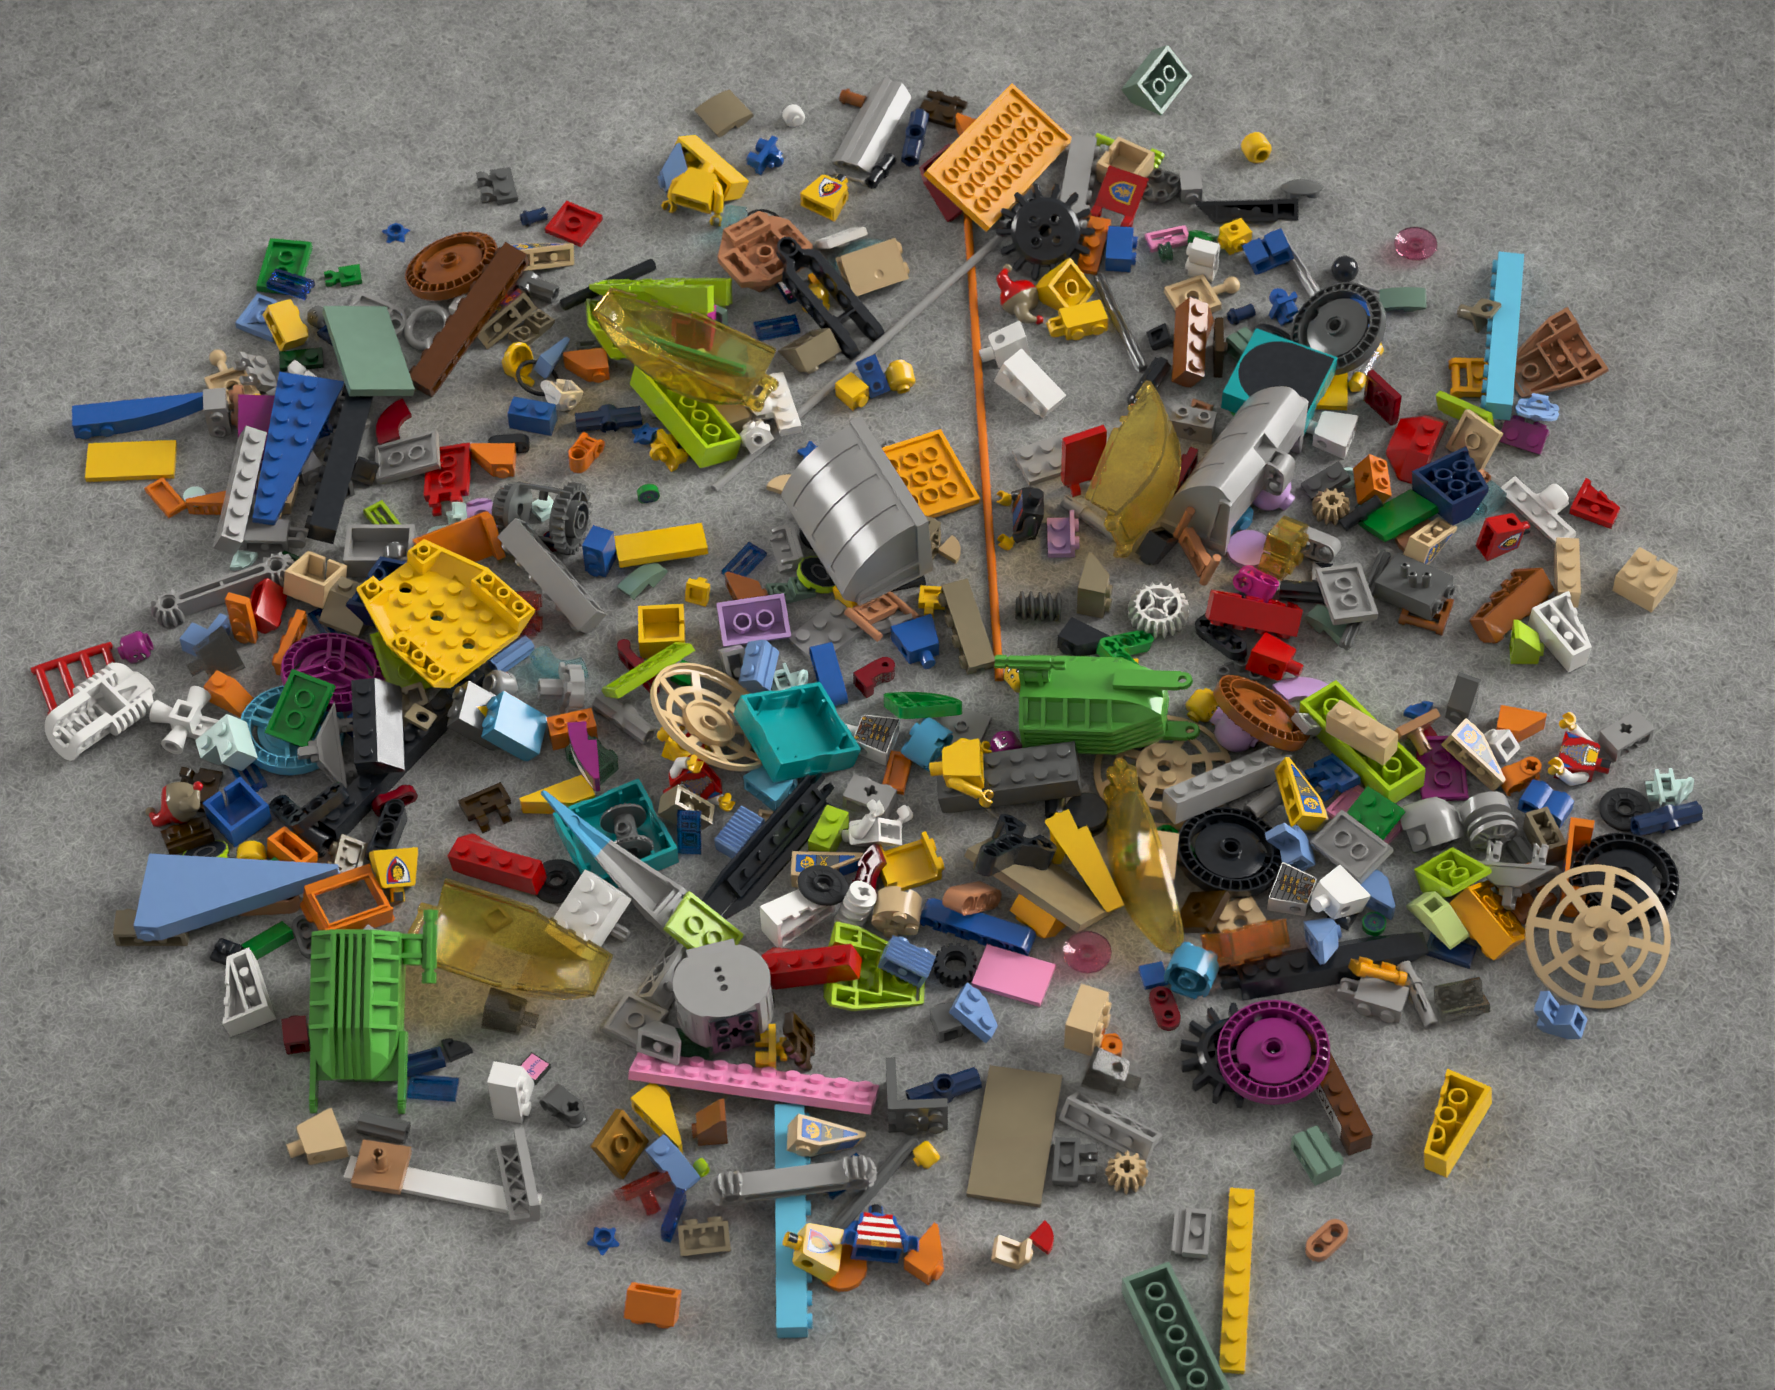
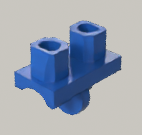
M771 136L769 140L759 138L755 148L760 154L750 152L747 155V165L755 168V174L762 175L767 166L769 168L774 166L781 167L784 163V159L781 156L782 151L776 147L778 137Z
M1276 288L1269 295L1270 303L1273 306L1268 315L1271 319L1277 318L1281 326H1284L1286 323H1292L1294 320L1292 316L1298 313L1295 305L1298 298L1296 292H1292L1288 297L1285 290Z
M876 354L855 362L863 382L869 386L870 398L890 391Z

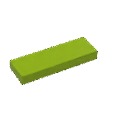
M1439 391L1435 395L1438 410L1444 414L1460 420L1464 411L1470 409L1494 426L1491 412L1443 391Z

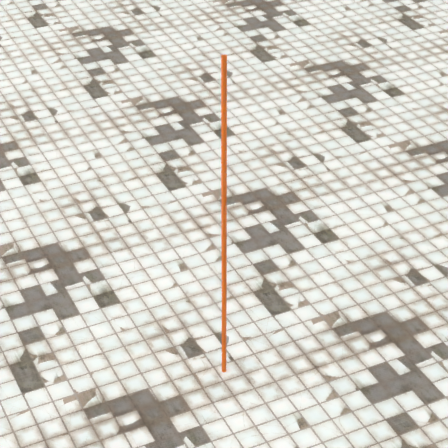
M963 212L967 261L974 255L972 219ZM974 266L967 272L992 646L995 658L996 655H1002L983 369L982 359L979 354L981 341L976 268ZM994 666L995 681H1004L1003 669L995 668Z

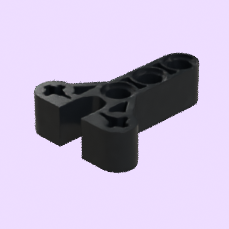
M1001 814L992 833L993 840L980 847L973 864V870L987 877L1014 864L1047 870L1057 847L1041 834L1033 838L1024 837L1023 834L1027 825L1012 815Z

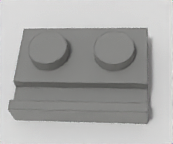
M1175 1206L1171 1256L1178 1254L1182 1255V1257L1207 1259L1212 1210L1197 1208L1180 1209L1178 1206Z

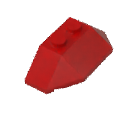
M1430 415L1401 418L1386 449L1387 458L1398 480L1412 484V471L1431 463L1448 421Z

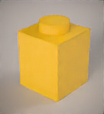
M850 372L835 383V396L851 410H855L857 407L865 406L868 402L869 386Z

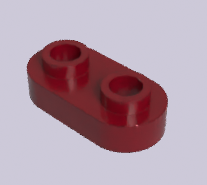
M401 785L395 790L376 796L371 804V808L375 815L380 817L384 805L389 800L399 799L407 806L417 800L418 794L412 785Z
M1155 987L1149 994V1004L1156 1023L1162 1030H1175L1180 1025L1181 1015L1173 993L1166 987ZM1163 995V996H1165V997H1164V998H1158L1157 996ZM1170 1015L1172 1018H1166L1165 1016Z

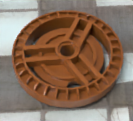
M461 232L431 243L417 253L407 266L405 279L410 291L414 296L429 301L447 300L468 293L471 284L480 278L484 266L490 264L493 260V255L498 248L497 244L491 236L481 232Z
M1226 675L1215 686L1213 695L1218 706L1235 725H1238L1242 731H1246L1251 737L1253 736L1267 745L1286 751L1302 749L1309 739L1310 735H1305L1291 720L1292 716L1298 713L1295 707L1291 706L1281 695L1265 687V685H1261L1249 678Z

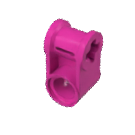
M1251 565L1243 566L1239 573L1233 577V585L1238 591L1248 596L1261 598L1265 603H1268V600L1273 598L1279 586V581L1275 577L1265 574Z

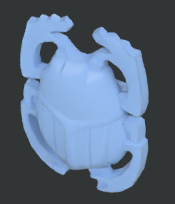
M1532 393V397L1529 399L1522 398L1518 401L1515 412L1533 421H1555L1559 416V407L1557 404L1549 402V396ZM1541 400L1543 403H1537L1535 401Z

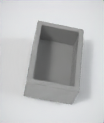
M347 525L343 559L344 565H347V577H367V574L379 557H383L384 547L393 541L405 546L406 557H402L399 560L407 562V551L414 547L412 539L417 538L415 525Z

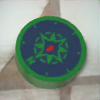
M645 484L639 487L637 490L638 501L643 504L656 502L660 497L658 487L654 484Z
M1369 912L1363 917L1362 929L1371 936L1381 935L1386 929V919L1378 912Z

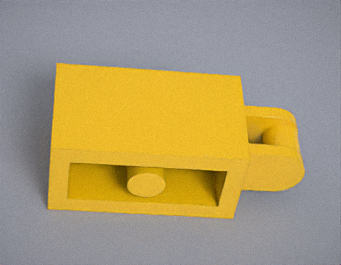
M1099 299L1059 309V316L1047 320L1046 326L1053 338L1065 336L1066 341L1072 339L1080 340L1084 336L1100 335L1108 331V317Z

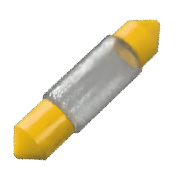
M1380 343L1377 350L1365 363L1353 371V375L1348 382L1351 392H1360L1366 383L1367 372L1372 369L1375 370L1384 352L1382 343Z

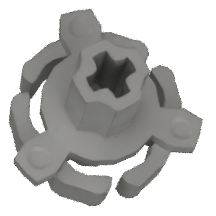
M560 662L558 667L559 679L539 678L537 698L559 700L558 715L578 711L583 708L585 681L582 665L567 664L565 666L564 662Z

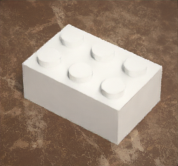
M584 870L546 930L582 956L592 959L632 899L598 875Z

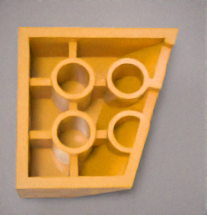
M1487 880L1466 887L1449 904L1468 931L1469 937L1476 940L1480 944L1483 954L1494 961L1503 957L1525 940V929L1514 913L1505 911L1502 906V896L1493 893L1491 888L1495 885Z

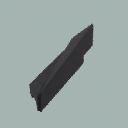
M1298 198L1195 201V205L1214 223L1233 222L1239 218H1242L1244 222L1278 221V218L1299 220Z

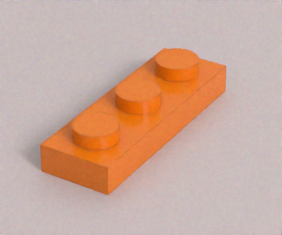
M1090 216L1087 228L1095 229V236L1084 237L1082 246H1086L1091 251L1089 257L1081 254L1079 256L1077 267L1082 273L1098 274L1107 241L1108 226H1111V219Z
M228 592L225 603L234 639L243 644L248 642L255 644L259 636L250 598Z
M297 609L294 617L289 619L287 633L281 637L278 653H274L272 658V666H274L276 675L281 676V663L286 651L294 643L301 640L308 625L306 611Z

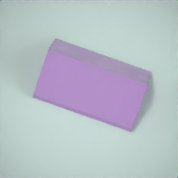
M784 593L716 603L723 648L738 644L744 645L749 641L762 639L772 641L791 638Z

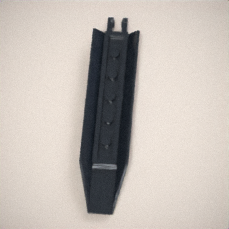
M822 772L815 775L811 780L809 774L805 776L724 867L703 897L702 901L720 916L722 915L725 920L752 905L791 861L792 851H799L806 844L826 805L832 806L826 802V798L834 790V786L829 783L820 791L817 789L826 779Z
M1423 932L1370 936L1338 942L1339 947L1325 964H1319L1309 948L1306 947L1232 960L1233 964L1219 967L1217 974L1219 977L1234 976L1220 982L1221 987L1225 990L1240 988L1244 1001L1340 984L1342 978L1360 981L1361 977L1356 976L1348 968L1350 959L1358 960L1359 957H1365L1373 960V964L1381 965L1382 962H1386L1397 967L1404 961L1412 963L1428 954L1429 951Z

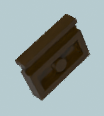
M205 815L160 831L169 855H177L215 841Z

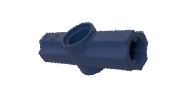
M916 108L915 111H911L909 124L906 128L901 162L907 167H914L920 161L929 119V113H926L924 109Z
M606 404L602 405L597 411L575 413L577 432L601 430L603 433L610 430L616 432L619 427L642 425L640 406L617 408L614 405Z
M1697 801L1677 806L1673 804L1653 810V812L1632 817L1630 827L1632 833L1639 836L1657 832L1663 834L1666 830L1674 831L1681 826L1700 822L1703 820V810Z
M972 1067L951 1075L939 1074L933 1081L908 1089L905 1092L907 1100L947 1098L949 1103L954 1097L982 1088V1082L977 1069ZM940 1088H948V1090L943 1091Z

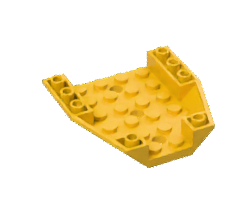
M425 539L407 551V562L383 580L379 581L372 576L356 588L385 644L434 688L453 687L517 639L535 613V609L489 568ZM402 588H409L411 592L402 593L399 590ZM437 615L443 619L441 621H433L431 617ZM470 643L474 645V648L465 649L463 645Z

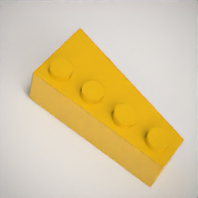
M1450 1069L1446 1070L1438 1106H1436L1433 1124L1431 1125L1424 1149L1425 1169L1443 1177H1448L1492 1104V1087Z

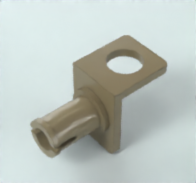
M1481 298L1474 307L1461 304L1457 309V315L1459 318L1472 320L1475 332L1479 333L1487 325L1488 319H1491L1501 308V303ZM1486 306H1492L1493 308L1488 311Z
M414 702L409 710H403V729L410 722L427 731L436 720L437 715ZM424 714L427 716L428 721L420 722L417 720L416 715Z

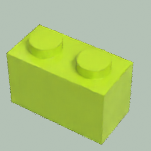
M826 805L808 839V852H836L843 839V829L849 828V812Z

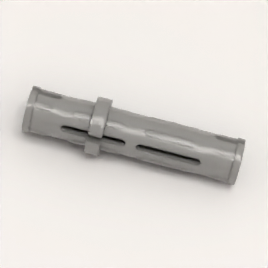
M1070 495L1064 496L1061 500V508L1068 512L1069 510H1074V518H1079V521H1083L1110 541L1114 542V538L1117 539L1120 536V529L1092 512L1086 504L1077 502Z
M1410 961L1400 963L1396 968L1398 971L1407 973L1404 987L1409 988L1408 993L1423 1022L1425 1030L1437 1027L1439 1021L1436 1019L1424 993L1422 980L1417 978ZM1409 979L1412 980V982H1413V984H1414V986H1415V988H1416V991H1414L1413 986H1412V984H1411V982H1410ZM1419 999L1422 1001L1426 1012H1424Z

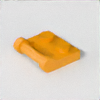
M1451 358L1448 361L1452 380L1450 395L1457 398L1481 397L1486 393L1481 392L1483 380H1487V378L1483 377L1484 364L1488 365V362H1484V358ZM1461 368H1466L1467 386H1461L1460 384Z
M1359 957L1358 960L1350 959L1348 968L1356 976L1382 979L1399 986L1406 984L1407 973L1398 971L1393 964L1382 962L1381 965L1373 964V960L1365 957Z

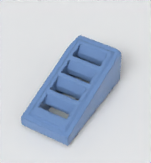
M568 337L563 338L539 356L534 370L544 379L550 376L563 356V352L566 351L570 341Z

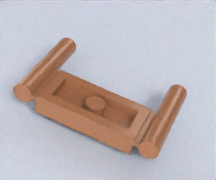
M1187 507L1173 536L1179 540L1198 578L1200 577L1199 583L1207 585L1222 558L1219 554H1214L1211 558L1194 528L1187 527L1195 513L1193 507Z
M891 591L861 606L849 607L844 612L849 619L877 642L881 640L883 634L874 628L872 624L895 614L897 609L905 615L911 613L913 619L921 617Z

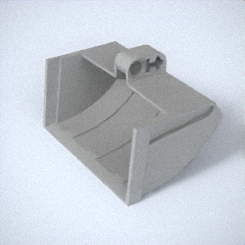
M1285 386L1266 388L1251 395L1170 500L1164 517L1160 522V527L1174 533L1187 507H1193L1195 513L1187 527L1194 528L1196 534L1200 536L1204 548L1225 556L1230 542L1231 528L1260 492L1264 490L1279 496L1292 481L1295 461L1288 453L1290 450L1298 454L1302 451L1309 401L1300 397L1292 388Z
M859 416L851 420L850 426L825 440L798 465L785 484L781 497L845 600L857 602L861 606L933 571L929 521L863 418Z

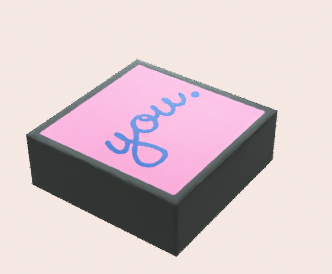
M533 1052L520 1065L531 1076L535 1085L551 1069L550 1063Z

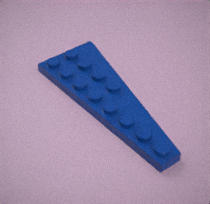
M279 372L252 517L253 523L275 526L285 506V502L292 492L298 476H300L306 460H308L324 424L329 418L333 406L335 407L341 390L343 391L344 381Z

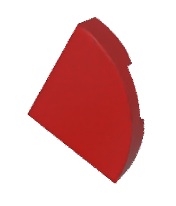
M1044 1220L1029 1236V1239L1032 1240V1244L1049 1255L1053 1248L1054 1234L1051 1226Z

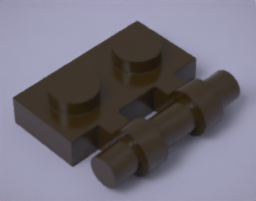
M928 90L927 98L933 100L931 102L924 99L919 109H924L926 113H929L928 122L955 129L956 114H962V111L957 108L966 109L968 101L961 100L959 96L945 95L944 92L939 90L936 92ZM943 102V103L949 104L950 106H949V107H948V106H944V105H941L940 103Z
M794 1011L785 1013L782 1031L789 1040H785L782 1043L784 1053L789 1058L794 1059V1063L799 1069L809 1072L813 1067L810 1063V1057L815 1056V1034Z

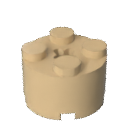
M898 886L880 889L873 907L872 925L877 930L883 932V936L886 938H891L893 935H916L919 929L922 910L921 896L911 889L908 892L901 891V887Z

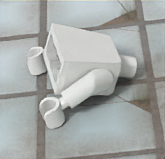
M871 800L867 803L870 813L865 814L862 820L850 821L849 828H845L842 831L843 841L849 842L850 845L870 847L874 843L881 844L882 846L902 845V824L913 818V812L909 806L903 805L896 811L900 817L899 819L879 818L878 816L884 813V807L880 800L877 803L875 800Z

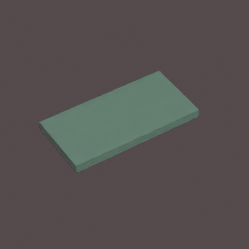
M323 306L322 314L349 396L414 395L415 388L387 306Z

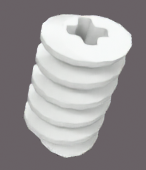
M862 881L853 882L834 917V923L838 921L863 928L877 900V894L872 886Z

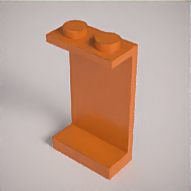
M488 511L412 539L414 546L425 539L474 562L490 556H494L497 560L506 557L504 549L501 547L502 543L498 539L499 533L494 518Z
M1570 818L1562 872L1570 869L1572 851L1578 852L1585 844H1588L1590 847L1595 820ZM1572 886L1575 890L1582 888L1579 886ZM1561 888L1559 903L1567 896ZM1587 894L1580 896L1584 903ZM1572 902L1562 912L1567 917H1576L1580 914Z

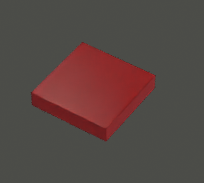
M566 200L545 227V233L582 247L603 220V215Z

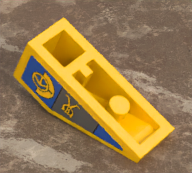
M1285 757L1274 772L1290 826L1292 827L1297 824L1302 830L1316 831L1327 818L1322 800L1289 757Z

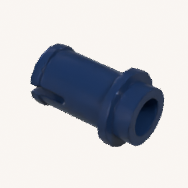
M541 207L528 212L524 210L520 214L522 225L529 227L532 223L548 220V214H543L546 208Z
M1250 303L1237 309L1231 308L1226 316L1230 324L1235 323L1237 325L1239 321L1255 317L1256 312L1254 306Z

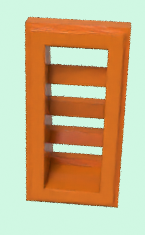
M226 491L185 499L189 514L221 515Z

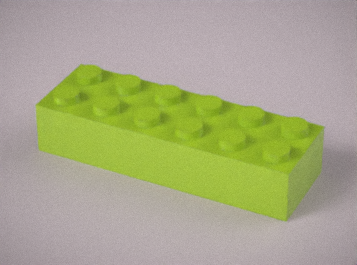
M671 355L635 364L630 385L700 468L736 459L742 438Z
M1337 680L1300 701L1299 713H1309L1322 728L1319 734L1315 736L1336 757L1360 776V781L1366 787L1369 786L1396 803L1424 786L1426 768L1399 742L1394 755L1384 765H1381L1326 732L1327 713L1340 700L1376 720Z

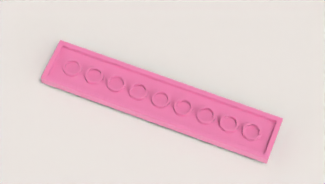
M640 1052L637 1053L629 1069L628 1080L869 1115L872 1113L879 1092V1085L869 1081L854 1082L842 1077L833 1079L826 1078L821 1074H800V1072L794 1070L785 1072L778 1071L772 1067L757 1068L746 1063L737 1065L730 1064L724 1060H704L697 1056L691 1058L680 1056V1063L674 1065Z

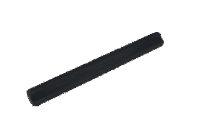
M650 258L604 280H634L656 270V263ZM588 286L560 299V305L563 310H568L586 302V299H593L600 294L590 290Z

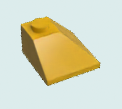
M1071 258L1066 259L1044 275L1035 286L1040 301L1057 311L1061 308L1086 303L1095 292V288Z

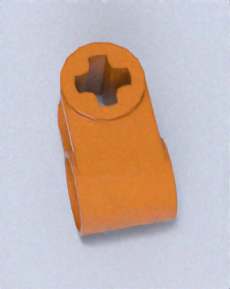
M582 432L568 451L570 470L574 473L585 472L604 450V440H596L589 437L588 433Z
M1529 756L1501 768L1506 780L1500 786L1506 795L1511 796V793L1515 791L1520 792L1527 788L1533 778L1539 781V773L1542 768L1541 761L1538 758Z

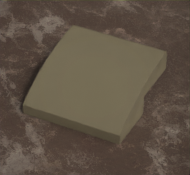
M730 89L716 94L694 110L719 138L724 136L734 126L737 128L743 126L754 116Z

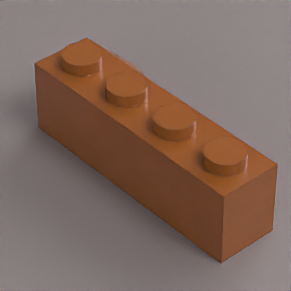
M1189 297L1180 304L1175 311L1172 382L1190 388L1204 378L1206 344L1214 323L1209 305L1192 297Z
M1543 568L1514 569L1510 573L1512 578L1510 580L1505 579L1500 584L1502 589L1493 592L1489 597L1491 602L1484 603L1470 618L1469 622L1483 643L1495 644L1504 639V635L1509 630H1512L1514 620H1522L1524 617L1529 616L1533 607L1548 600V596L1555 589Z

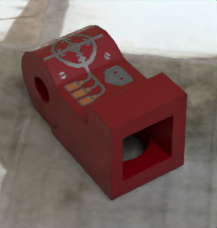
M881 657L853 672V684L866 699L874 694V687L894 679V660L889 657Z

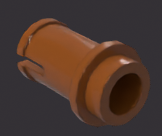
M847 88L846 90L842 89L839 101L844 105L847 103L861 108L867 96L851 92Z

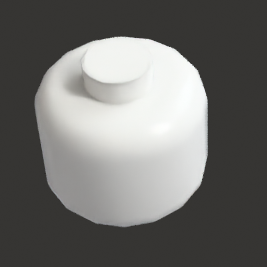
M792 104L783 110V119L789 127H797L804 123L805 114L798 105Z

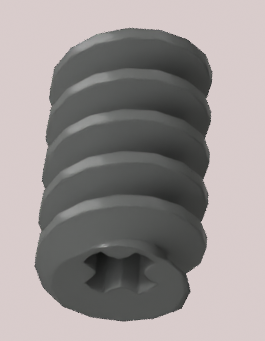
M1020 591L1019 596L1016 597L1015 619H1018L1019 614L1022 613L1024 620L1027 619L1029 614H1031L1032 620H1036L1038 614H1040L1042 621H1045L1047 615H1049L1051 621H1054L1056 615H1058L1061 622L1062 599L1060 593H1057L1055 599H1052L1051 593L1048 592L1046 598L1043 599L1042 592H1039L1037 597L1034 598L1033 592L1030 591L1028 597L1025 598L1024 592Z

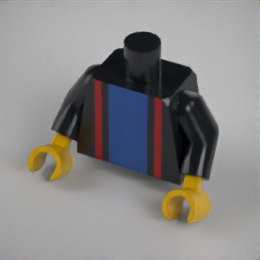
M1034 487L1021 488L1012 491L1011 494L1002 490L998 491L997 496L1001 497V500L996 501L1003 506H1010L1012 501H1014L1012 504V537L1009 538L1007 535L1001 534L997 538L1001 542L998 546L1003 550L1009 551L1013 547L1014 542L1018 544L1024 540H1035L1044 518V492Z

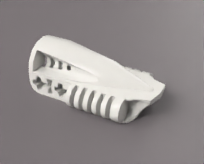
M112 662L98 673L92 675V677L86 679L85 682L73 688L74 696L48 714L45 720L47 739L60 756L69 761L75 760L80 753L109 733L117 736L121 731L126 730L127 727H130L139 721L140 718L149 714L154 703L152 695L155 692V688L139 672L132 671L124 664Z

